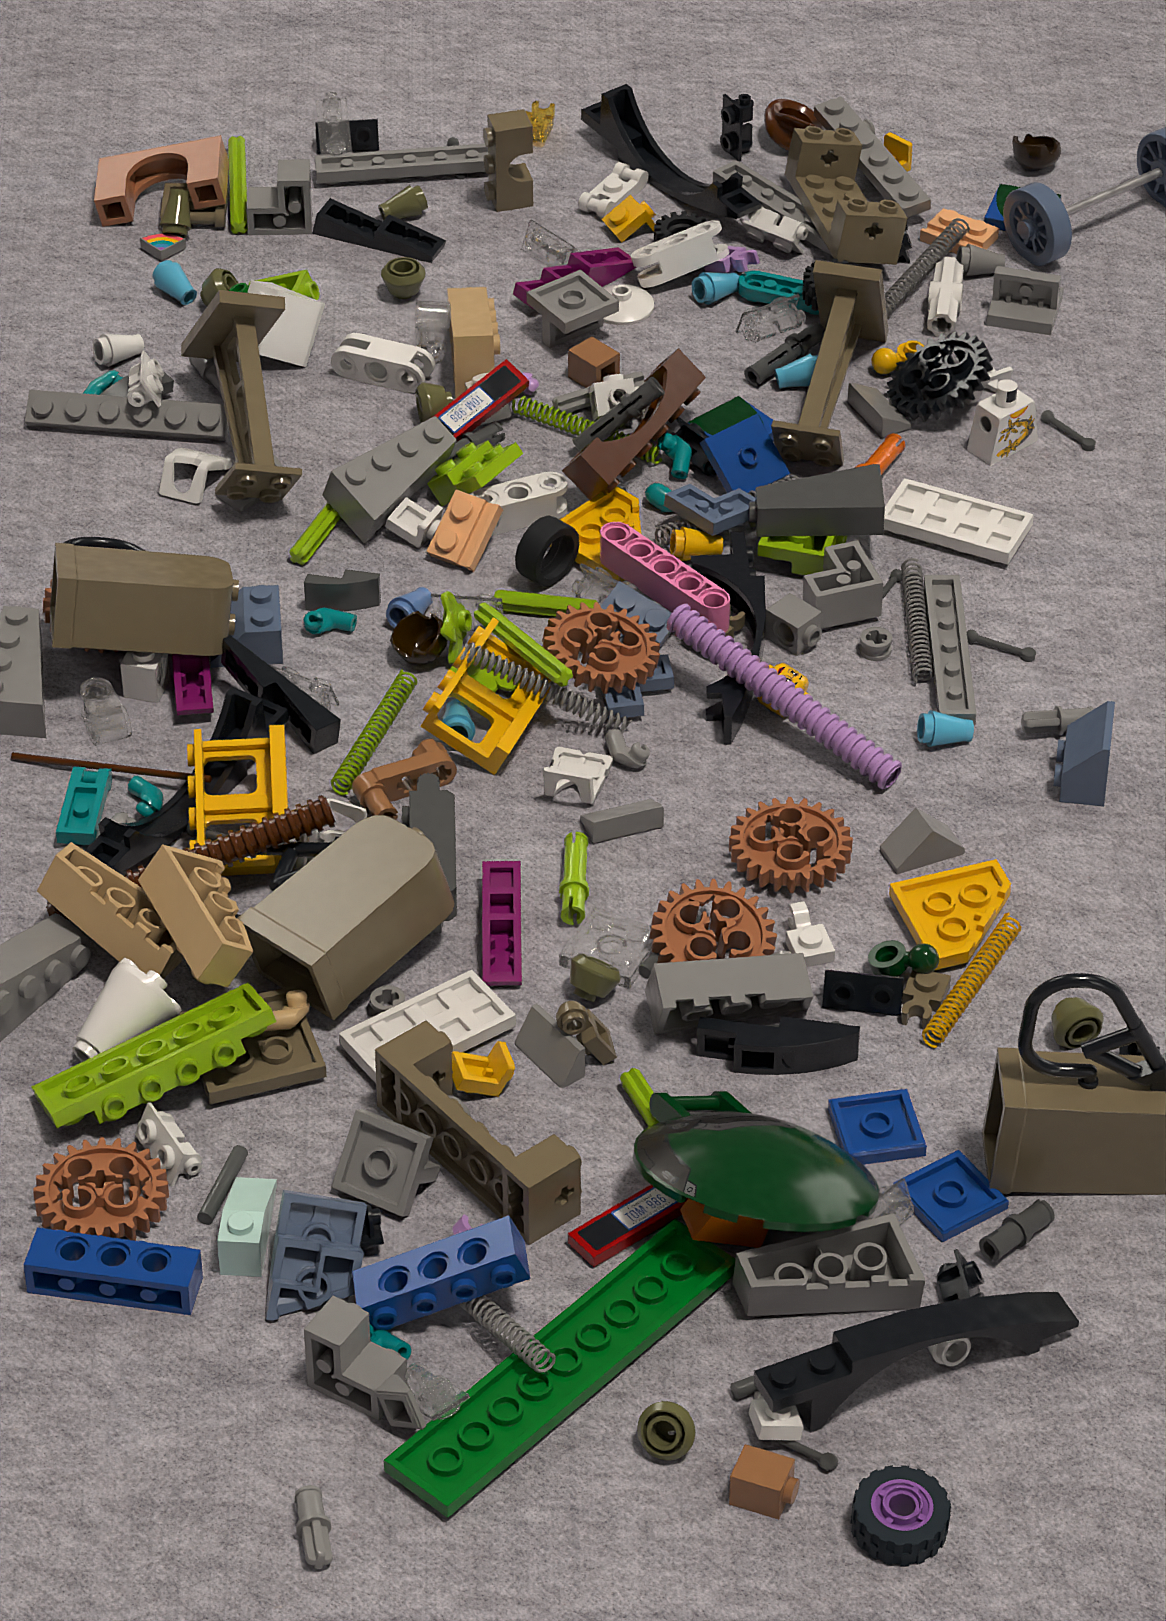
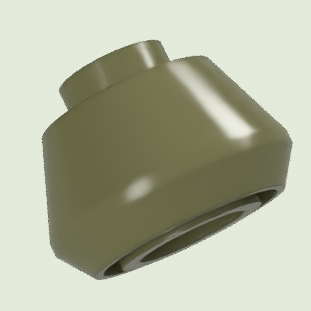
M408 257L392 259L381 270V277L389 293L399 299H409L417 294L426 275L425 268L417 260Z
M216 268L202 284L201 299L207 307L219 290L229 291L234 285L239 283L230 271Z
M422 382L415 390L416 406L421 423L432 418L453 401L451 392H445L444 387L440 385Z
M579 953L571 959L569 982L575 986L573 993L591 1002H595L597 996L605 998L621 981L619 970L600 959L583 953Z
M1069 997L1061 1000L1055 1006L1051 1016L1053 1036L1056 1043L1062 1047L1076 1049L1081 1047V1043L1097 1038L1104 1021L1101 1010L1079 997Z
M660 1401L651 1404L642 1412L637 1425V1434L641 1445L649 1454L658 1459L675 1460L684 1456L691 1449L695 1440L696 1430L691 1415L685 1408L674 1402Z

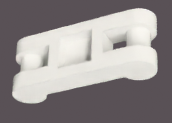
M616 163L609 176L589 193L583 192L578 201L579 210L588 213L594 211L597 212V216L605 217L630 194L634 197L646 186L648 172L641 169L632 170L627 164Z

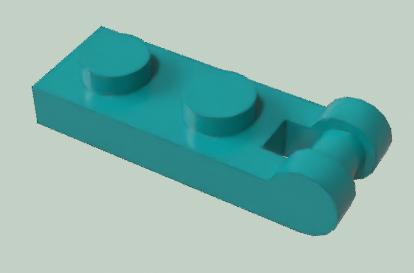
M73 767L56 829L57 843L69 844L72 842L76 845H90L95 840L107 794L112 786V769L99 768L97 772L86 771L85 767Z

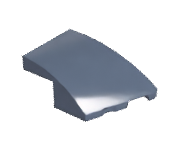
M283 1190L270 1268L265 1312L266 1320L273 1321L285 1314L320 1306L324 1302L329 1301L332 1296L342 1299L355 1295L352 1271L361 1268L364 1255L360 1248L367 1209L365 1202Z

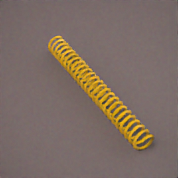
M1009 912L1004 914L996 928H994L973 958V961H971L963 975L956 982V985H954L940 1005L936 1014L933 1015L922 1031V1038L928 1046L937 1048V1045L930 1044L926 1040L925 1033L935 1043H943L948 1033L951 1032L955 1023L958 1022V1018L965 1012V1009L974 999L975 994L979 992L982 984L985 983L992 970L995 969V965L999 963L1005 951L1008 950V947L1017 937L1018 932L1021 931L1020 923L1016 919L1008 917L1010 916ZM1006 920L1014 921L1018 925V929L1013 924L1006 922ZM929 1030H931V1032H932L936 1037L941 1038V1039H940V1040H936V1039H934L933 1037H931L930 1034H929Z

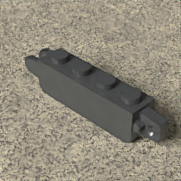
M428 772L418 777L417 791H409V806H402V824L411 829L413 827L418 828L434 844L455 903L453 911L444 920L450 921L457 916L455 795L448 790H440L439 777ZM444 921L432 933H442Z

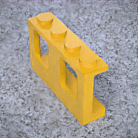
M494 617L485 629L478 626L467 643L469 645L474 642L475 648L481 645L482 651L488 649V655L494 652L495 657L501 655L502 660L507 658L508 664L514 661L515 667L521 665V671L524 668H527L528 673L534 671L535 676L540 674L541 680L546 678L544 674L512 648L491 634L499 622ZM464 647L452 665L458 669L456 673L449 669L437 687L443 691L440 695L434 691L422 709L428 715L420 727L495 775L549 693L550 687L543 698L540 699L539 697L543 685L537 694L533 696L537 681L532 686L530 692L526 691L530 678L523 689H520L523 674L519 685L511 697L508 699L502 698L468 675L467 669L475 659L477 652L471 662L467 663L470 651H468L463 660L460 659L466 649ZM448 698H456L490 721L491 727L480 743L472 742L439 720L438 712Z
M269 725L270 738L202 741L201 729H194V744H187L188 767L195 766V775L188 776L189 798H196V807L189 808L190 830H197V840H190V850L195 848L194 844L199 843L200 846L206 844V829L210 825L250 823L256 821L258 824L262 822V818L265 816L271 819L273 818V813L278 812L279 815L285 813L284 809L288 808L284 725ZM248 759L255 761L257 773V789L255 792L226 795H208L205 793L204 765L207 762ZM257 855L253 859L244 858L245 862L243 863L237 860L233 862V867L229 868L228 865H225L221 876L274 873L281 856Z

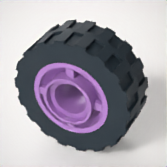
M890 1465L885 1466L882 1470L878 1471L876 1469L870 1472V1476L863 1478L859 1483V1488L855 1490L850 1524H852L851 1532L853 1538L856 1537L858 1541L857 1545L862 1550H866L869 1553L868 1556L875 1560H882L884 1564L888 1565L899 1564L900 1567L909 1566V1564L914 1563L918 1565L924 1563L925 1559L929 1557L933 1558L938 1553V1549L943 1547L946 1535L948 1534L951 1502L947 1499L948 1493L946 1489L939 1485V1481L934 1476L930 1477L924 1470L919 1468L917 1470L912 1469L906 1465H901V1467Z

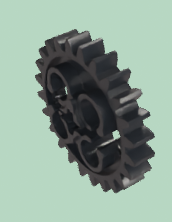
M954 331L949 338H946L944 333H942L938 341L934 342L930 337L927 340L926 346L923 347L917 344V351L914 354L905 353L907 360L905 362H897L896 365L899 370L890 373L893 380L887 382L890 389L887 391V394L894 407L904 417L909 415L912 421H915L920 416L923 421H926L933 414L937 420L944 411L951 415L955 406L964 408L963 401L965 399H975L974 391L984 390L981 382L990 380L987 372L993 370L990 363L993 359L983 340L979 341L977 335L970 337L968 332H964L959 337L957 332ZM952 352L955 353L959 363L956 364L952 357ZM923 388H924V391H925V393H926V395H927V397H928V398H927V401H926V399L924 398L923 394H922L921 391H920V390L923 389Z

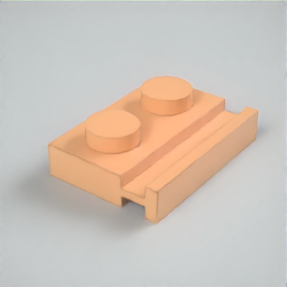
M944 208L927 223L926 229L922 228L920 230V241L931 245L954 219L960 218L965 220L970 230L950 250V252L957 254L960 246L966 247L967 244L987 250L998 239L999 234L998 227ZM956 221L962 224L965 227V229H967L965 223H963L962 221Z
M455 490L426 552L431 557L459 567H465L474 572L503 509L498 504H492L484 499Z

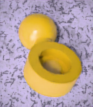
M914 340L907 341L897 347L896 353L889 348H880L872 356V367L880 374H889L896 369L897 362H905L907 360L905 353L914 354L917 351V344L923 347L924 345Z

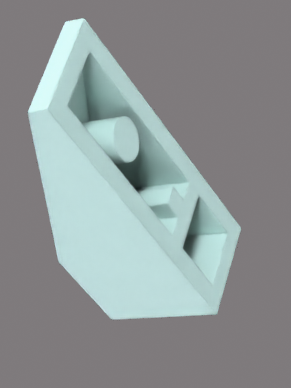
M235 1178L222 1211L217 1239L220 1275L262 1277L277 1179Z

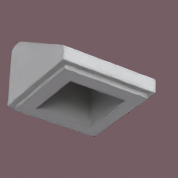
M392 1374L375 1390L390 1426L423 1429L427 1426L412 1390L397 1374Z

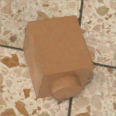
M590 337L568 350V377L585 388L593 383L604 382L603 377L620 374V353L594 337Z
M745 1444L730 1475L729 1505L780 1519L786 1503L792 1505L799 1490L800 1479L794 1478L795 1459Z

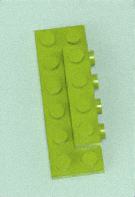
M247 982L31 1087L37 1101L56 1128L63 1125H74L90 1112L99 1124L105 1121H115L122 1118L128 1110L142 1103L147 1104L159 1100L165 1092L177 1086H186L196 1082L200 1075L214 1068H224L231 1065L237 1057L246 1053L241 1042L242 1038L260 1035L267 1029V1026L277 1021L271 1007Z

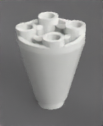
M123 958L110 973L76 1037L77 1043L72 1047V1050L78 1059L83 1062L177 1017L182 1009L164 991L167 987L165 980L152 970L145 974L131 960Z

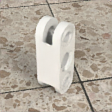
M713 220L698 224L635 250L630 255L635 267H644L658 262L657 265L647 268L638 274L640 286L643 288L654 287L725 258L730 253L726 244L714 245L712 237L722 230L720 221Z
M360 333L348 334L341 342L340 347L333 353L330 361L334 371L344 378L406 393H415L416 388L422 382H425V378L429 377L435 369L433 356L423 348ZM414 359H419L420 361H422L424 366L419 367V365H417L414 362Z
M551 471L480 488L470 494L489 503L498 504L503 509L491 536L529 527L536 520L544 516L550 515L559 519L568 510L567 501L562 496L568 488L567 479L564 475ZM552 483L555 485L554 487L546 486V484Z

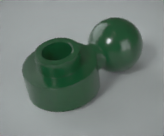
M888 940L877 944L870 950L868 961L873 974L898 977L908 967L916 973L926 974L933 972L939 964V954L933 946L926 943L917 944L910 951H906L905 946L901 942Z

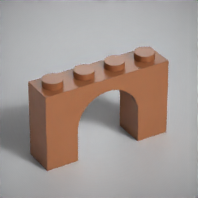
M221 135L99 158L94 203L102 226L132 222L134 220L135 202L140 193L155 183L170 179L187 180L186 184L195 210L226 204L229 159Z

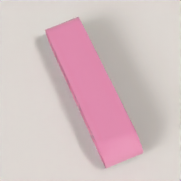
M610 522L601 527L600 561L606 568L669 611L673 612L678 606L688 604L691 607V611L696 610L699 612L700 617H706L708 624L714 623L717 626V630L728 631L730 596L724 589L629 525L622 522Z

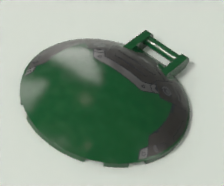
M714 1091L709 1096H670L665 1092L653 1093L650 1097V1112L659 1123L646 1128L638 1135L634 1143L632 1159L636 1169L648 1183L679 1203L685 1202L687 1197L703 1204V1213L737 1223L740 1215L763 1220L762 1225L765 1229L797 1232L828 1231L849 1227L856 1224L857 1216L869 1217L877 1207L880 1194L879 1185L871 1172L848 1152L815 1132L781 1119L752 1114L727 1091ZM689 1112H707V1113H700V1114H693V1115H691Z

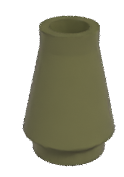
M409 185L386 202L378 205V209L383 220L389 214L402 219L422 215V211L428 209V204L420 186L411 187Z
M170 189L169 198L160 222L162 233L173 234L182 238L188 236V231L191 230L188 191Z

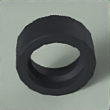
M548 515L539 518L526 530L517 546L515 555L516 569L522 576L538 585L548 587L556 584L571 569L577 557L580 545L579 534L575 528L556 517ZM551 545V547H550L548 553H547L546 556L544 557V555H545V553H546L548 547Z

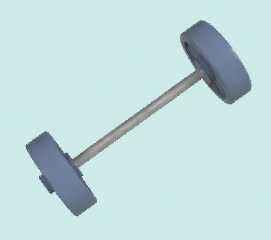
M1166 127L1151 132L1141 139L1136 158L1139 176L1065 207L1052 189L1038 182L1030 183L1010 192L1005 200L1003 217L1009 240L1018 254L1036 266H1043L1064 257L1070 249L1072 240L1070 215L1141 185L1145 187L1148 194L1154 200L1166 207Z

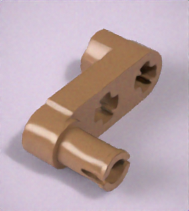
M433 738L421 741L418 747L413 750L412 757L373 768L371 771L357 776L352 783V790L360 804L364 808L369 809L372 816L385 815L397 820L398 812L391 802L409 797V791H417V780L420 775L427 774L428 772L436 774L440 780V787L454 779L457 768L442 743L436 742Z

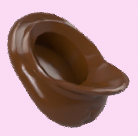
M776 99L765 109V129L769 137L785 150H790L794 128L805 129L807 126H815L824 130L822 124L814 116V111L799 102L789 99Z

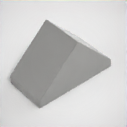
M915 808L880 845V852L894 872L900 874L963 855L965 848L948 825Z

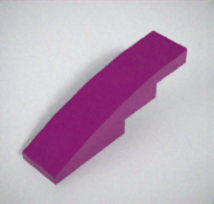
M619 247L570 253L567 265L543 268L540 280L516 282L513 295L534 309L527 303L528 291L573 272L581 270L603 287L637 267L633 265L631 256Z
M172 654L177 716L214 713L209 656Z
M482 861L483 981L487 986L522 985L521 861Z

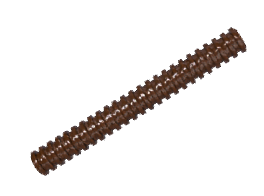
M319 795V800L315 802L309 799L307 800V805L301 806L300 803L296 804V809L290 811L289 808L284 809V814L273 813V818L271 819L265 816L262 818L261 823L257 824L256 821L250 822L251 826L248 828L242 825L239 827L240 831L234 833L233 830H229L228 835L225 837L219 834L217 835V840L211 841L209 838L205 840L206 844L202 846L196 843L194 844V849L189 850L186 847L183 850L221 860L224 866L228 865L230 868L234 866L233 862L237 860L243 863L245 862V857L256 858L255 853L260 851L262 854H266L268 848L273 847L276 850L279 848L278 844L284 843L285 846L289 845V840L295 838L296 841L301 840L300 836L304 834L310 837L314 830H318L320 833L324 831L323 827L327 825L333 828L336 821L327 798ZM139 865L138 870L135 872L129 869L124 877L142 888L138 879L146 867L144 868L143 865ZM47 901L46 908L49 916L56 913L68 919Z

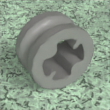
M870 627L862 631L860 634V654L862 657L871 661H882L891 655L892 634L888 630L881 627Z
M392 985L376 988L370 994L371 1016H376L405 1002V994L400 988Z

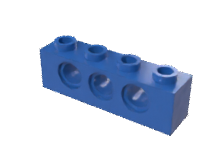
M509 1215L352 1271L356 1304L369 1312V1322L374 1330L392 1329L395 1326L531 1279L525 1240Z
M45 1228L36 1229L23 1264L27 1293L184 1315L192 1314L203 1280L200 1249Z

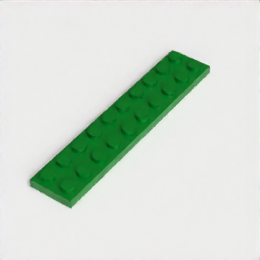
M674 1219L534 1335L536 1340H539L551 1353L555 1354L556 1360L551 1369L543 1373H537L513 1352L427 1423L425 1428L420 1429L384 1459V1471L448 1518L729 1280L734 1274L736 1259L711 1242L693 1240L688 1227ZM546 1352L543 1358L540 1361H538L536 1365H539L542 1362H544V1360L547 1358ZM550 1357L549 1361L544 1366L538 1369L547 1368L552 1362V1357Z

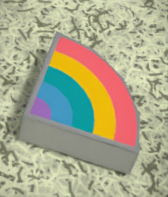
M152 234L140 238L141 248L161 261L186 248L185 238L173 234Z

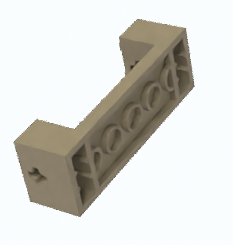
M807 126L805 129L794 128L784 174L833 258L838 259V262L846 260L855 263L897 265L908 218L899 203L887 199L880 202H868L855 182L862 150V144L855 133L846 128H837L835 131L822 130L815 126Z
M425 1020L376 1048L377 1107L394 1122L433 1137L429 1154L499 1218L509 1215L528 1245H531L581 1214L582 1160L578 1151L573 1146L566 1145L559 1137L553 1134L515 1157L513 1151L507 1145L500 1144L489 1134L483 1123L476 1122L463 1110L461 1104L456 1099H450L447 1096H453L451 1053L453 1045L443 1031H438Z

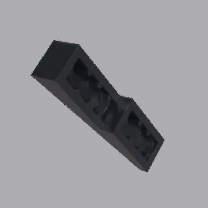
M332 198L316 214L312 232L315 235L428 263L433 262L446 243V240L390 214L382 222Z
M228 636L223 639L222 665L245 692L288 709L289 720L287 723L313 754L338 743L340 718L235 638Z

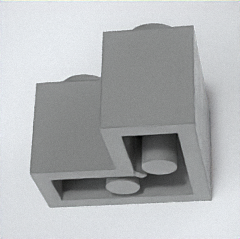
M310 159L278 160L277 187H248L247 189L248 235L312 234L313 210Z
M858 540L824 547L823 571L804 575L803 601L822 612L821 629L863 621L882 615L883 581Z
M335 1296L329 1299L304 1328L307 1386L379 1421L385 1412L375 1390L392 1374H397L408 1385L407 1359L395 1350L386 1349L371 1342L369 1312L363 1310L357 1304L348 1303Z

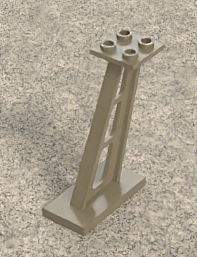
M815 260L813 277L820 324L825 329L824 337L799 423L773 420L771 427L774 444L783 459L792 462L800 461V459L814 461L816 464L824 467H831L833 465L843 466L844 453L840 430L828 428L858 338L880 342L887 341L889 329L882 269Z
M219 290L181 343V356L203 359L214 358L236 463L233 464L215 487V494L227 495V498L232 500L250 497L260 498V501L265 503L278 502L286 496L302 476L301 468L275 466L258 348L264 337L285 311V297ZM236 362H239L241 380L239 378Z

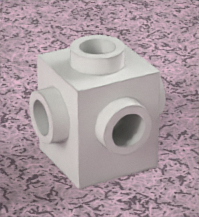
M623 374L608 375L603 377L604 382L593 383L588 388L593 421H597L619 404L623 395L626 393L630 395L639 388V386L634 387L633 378L624 379Z

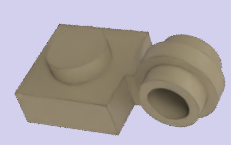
M567 1001L560 1005L556 1013L558 1027L567 1034H577V1041L585 1047V1054H593L603 1065L617 1058L609 1029L590 1009L586 1010L577 1001Z

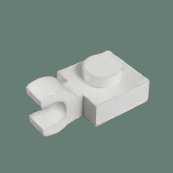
M804 901L789 904L792 917L788 918V924L791 930L786 931L785 942L791 954L803 953L806 967L834 962L835 949L824 925H811L809 911Z
M755 1392L754 1399L751 1400L749 1416L758 1440H801L804 1426L796 1406L794 1405L772 1413L761 1393Z

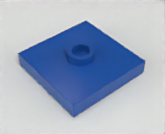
M758 414L700 442L702 449L727 493L738 488L749 493L751 490L755 491L756 487L772 484L774 481H778L790 474Z

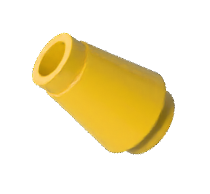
M684 526L680 530H672L670 554L679 558V560H691V556L722 555L723 537L721 535L712 536L706 532Z

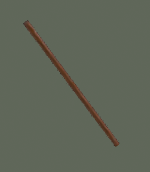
M12 752L11 754L12 760L85 767L95 770L109 768L112 769V772L188 780V776L195 775L193 773ZM204 775V782L211 783L212 777Z

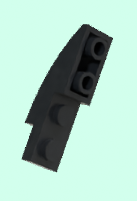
M781 1016L779 1027L700 1017L697 1026L696 1056L734 1061L733 1073L786 1075L821 1071L858 1060L860 1026Z

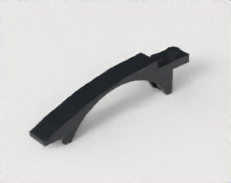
M628 84L602 93L600 102L581 109V120L618 149V161L629 165L632 170L641 169L647 171V182L686 204L733 219L741 218L762 208V203L742 187L743 176L738 172L733 173L723 183L715 181L707 184L689 177L674 165L651 135L640 113L633 90Z
M730 532V554L691 556V568L729 594L731 611L736 615L741 611L745 613V625L754 641L751 656L757 655L760 658V662H762L766 627L765 575L756 576V568H749L753 567V546H746L745 532ZM728 675L706 686L707 699H722V701L706 708V721H721L724 745L732 744L743 724L754 695V690L748 691L745 688V683L739 684L736 681V677L731 678Z
M231 687L225 694L222 710L210 741L270 738L269 725H285L289 720L288 709ZM250 759L207 762L204 765V775H210L212 780L211 783L204 782L205 793L208 795L229 794L248 775L246 764ZM188 780L163 805L160 811L157 810L144 819L132 823H117L105 817L98 824L100 835L85 851L120 873L158 851L162 844L168 845L186 831L189 824V808L196 807V798H189Z
M1023 1292L964 1298L897 1312L834 1331L832 1344L754 1370V1384L772 1413L795 1405L800 1418L809 1432L812 1433L822 1429L838 1407L866 1381L886 1367L914 1352L946 1341L971 1337H989L1010 1342L1020 1347L1028 1355L1040 1351L1042 1339L1078 1327L1079 1320L1059 1292Z

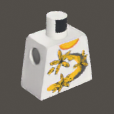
M1004 379L999 381L996 393L980 401L975 409L967 451L989 466L1000 462L1038 440L1035 402L1019 391L1017 383L1013 380Z

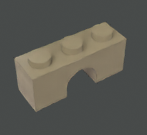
M525 109L487 115L488 128L483 129L484 143L488 147V155H484L483 159L484 168L488 174V181L484 182L487 201H492L496 212L533 207V178L526 164H510L520 155L533 153V126Z

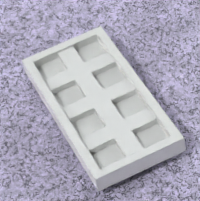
M904 478L885 506L884 530L1008 565L1033 526L1034 514Z
M470 970L340 1032L339 1041L344 1050L376 1083L375 1049L425 1020L449 1037L453 1045V1051L464 1052L515 1027L516 1014L473 970Z

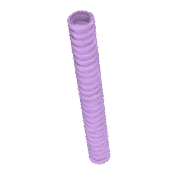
M688 604L678 606L671 613L667 621V630L671 633L675 632L676 637L679 639L684 638L685 644L693 645L692 648L696 652L701 651V655L704 658H710L712 664H719V669L727 671L728 676L731 678L736 677V681L739 684L745 683V688L748 691L754 690V695L757 697L762 696L763 702L766 704L771 703V707L774 710L780 709V714L783 717L789 716V721L797 723L798 728L801 730L806 729L807 735L810 737L815 736V740L818 743L824 742V747L828 750L833 749L834 755H842V760L845 763L851 762V767L854 770L860 769L859 772L862 776L869 775V781L872 783L878 782L877 786L881 790L890 787L901 773L902 763L898 760L893 761L892 755L889 753L884 755V750L881 747L875 748V743L871 740L866 741L865 735H857V730L854 727L848 728V723L845 720L839 721L838 715H830V709L827 707L822 708V704L819 701L813 702V697L809 694L804 695L803 689H795V684L792 681L786 682V677L778 675L777 670L774 668L769 669L768 663L760 662V658L757 655L751 656V651L743 649L742 644L739 642L734 643L733 637H725L726 633L722 629L717 630V626L714 623L708 624V619L704 616L700 617L699 612L696 610L691 611V607Z

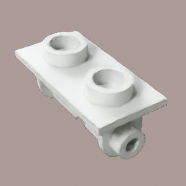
M764 207L748 214L749 221L740 218L739 221L747 230L746 235L753 240L761 243L764 240L773 242L777 249L786 253H790L791 250L801 254L804 253L803 249L799 246L800 240H805L809 232L804 223L784 216L779 226H777L780 215Z
M145 350L141 351V362L129 370L130 388L128 389L127 399L135 407H141L152 400L157 407H160L164 372L159 362L155 358L150 359Z
M151 1102L147 1103L142 1118L137 1125L135 1135L143 1147L150 1150L152 1159H160L161 1169H166L168 1183L170 1186H174L179 1174L188 1173V1175L192 1176L199 1173L202 1169V1158L189 1142H184L185 1136L175 1123L173 1116L163 1111L157 1112Z

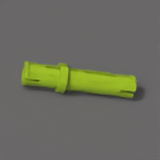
M572 832L564 838L563 880L559 885V894L562 899L561 919L569 925H574V914L576 913L577 924L584 921L585 901L589 896V887L586 881L588 837L581 832L575 833L574 843Z

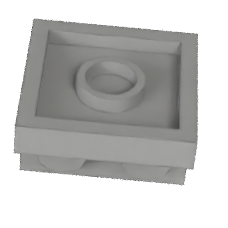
M996 266L992 302L987 314L986 326L1051 335L1063 299L1064 288L1060 287L1061 275Z
M581 270L527 292V303L542 315V342L549 348L602 327L603 318L619 312V300Z
M355 1110L332 1188L402 1217L408 1216L419 1184L434 1182L437 1179L441 1166L428 1161V1154L434 1138L367 1110Z

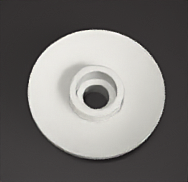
M625 284L604 287L606 291L619 300V312L603 318L604 323L632 325L646 320L653 313V297L644 289Z

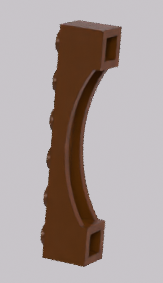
M679 348L663 360L644 380L646 382L650 377H654L664 389L665 394L645 408L642 419L635 431L627 437L613 441L602 442L596 437L563 468L562 472L590 501L600 492L605 496L608 495L620 483L616 477L618 475L624 477L637 464L633 458L640 459L653 446L650 439L652 438L653 441H656L669 428L666 422L668 421L671 424L685 411L681 405L684 403L687 406L701 393L697 387L706 377Z

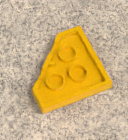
M616 486L608 495L605 496L600 492L591 501L588 500L560 519L575 528L579 534L580 545L575 562L614 585H617L619 581L624 584L627 581L606 568L600 561L601 527L610 522H622L641 533L639 498Z
M997 859L890 883L889 896L916 944L926 943L937 950L939 964L935 970L969 962L1011 893V882Z

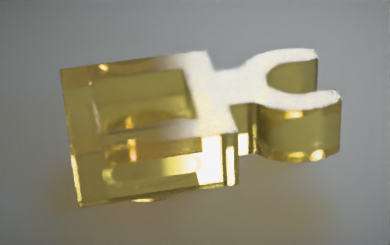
M534 101L532 103V112L526 111L533 126V142H545L554 126L555 104L551 103L548 108L542 109L539 108V101Z

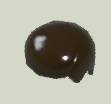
M1026 134L1024 140L1019 142L1018 137L1013 136L1014 158L1025 169L1035 171L1045 169L1054 164L1061 155L1060 142L1054 137H1033L1030 134Z
M415 611L399 621L392 631L390 642L393 649L406 662L414 665H423L436 660L445 650L448 640L440 633L443 625L441 619L435 614H431V617H428L419 611Z

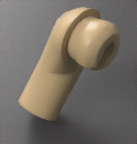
M303 990L289 991L286 994L287 1005L281 1010L273 1011L277 1022L267 1026L264 1032L295 1027L309 1012L310 1003H307L306 992Z

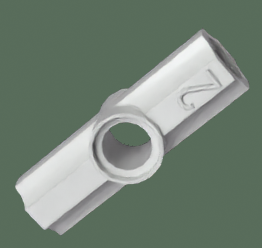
M944 257L942 261L937 262L934 280L930 281L927 329L931 330L935 337H939L942 333L947 337L948 334L954 332L957 314L961 313L964 265L960 264L955 257Z

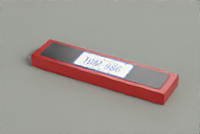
M506 359L434 416L459 441L463 434L475 430L529 387V380Z
M650 1184L569 1232L568 1244L592 1267H596L681 1216L680 1209L685 1202L679 1203Z

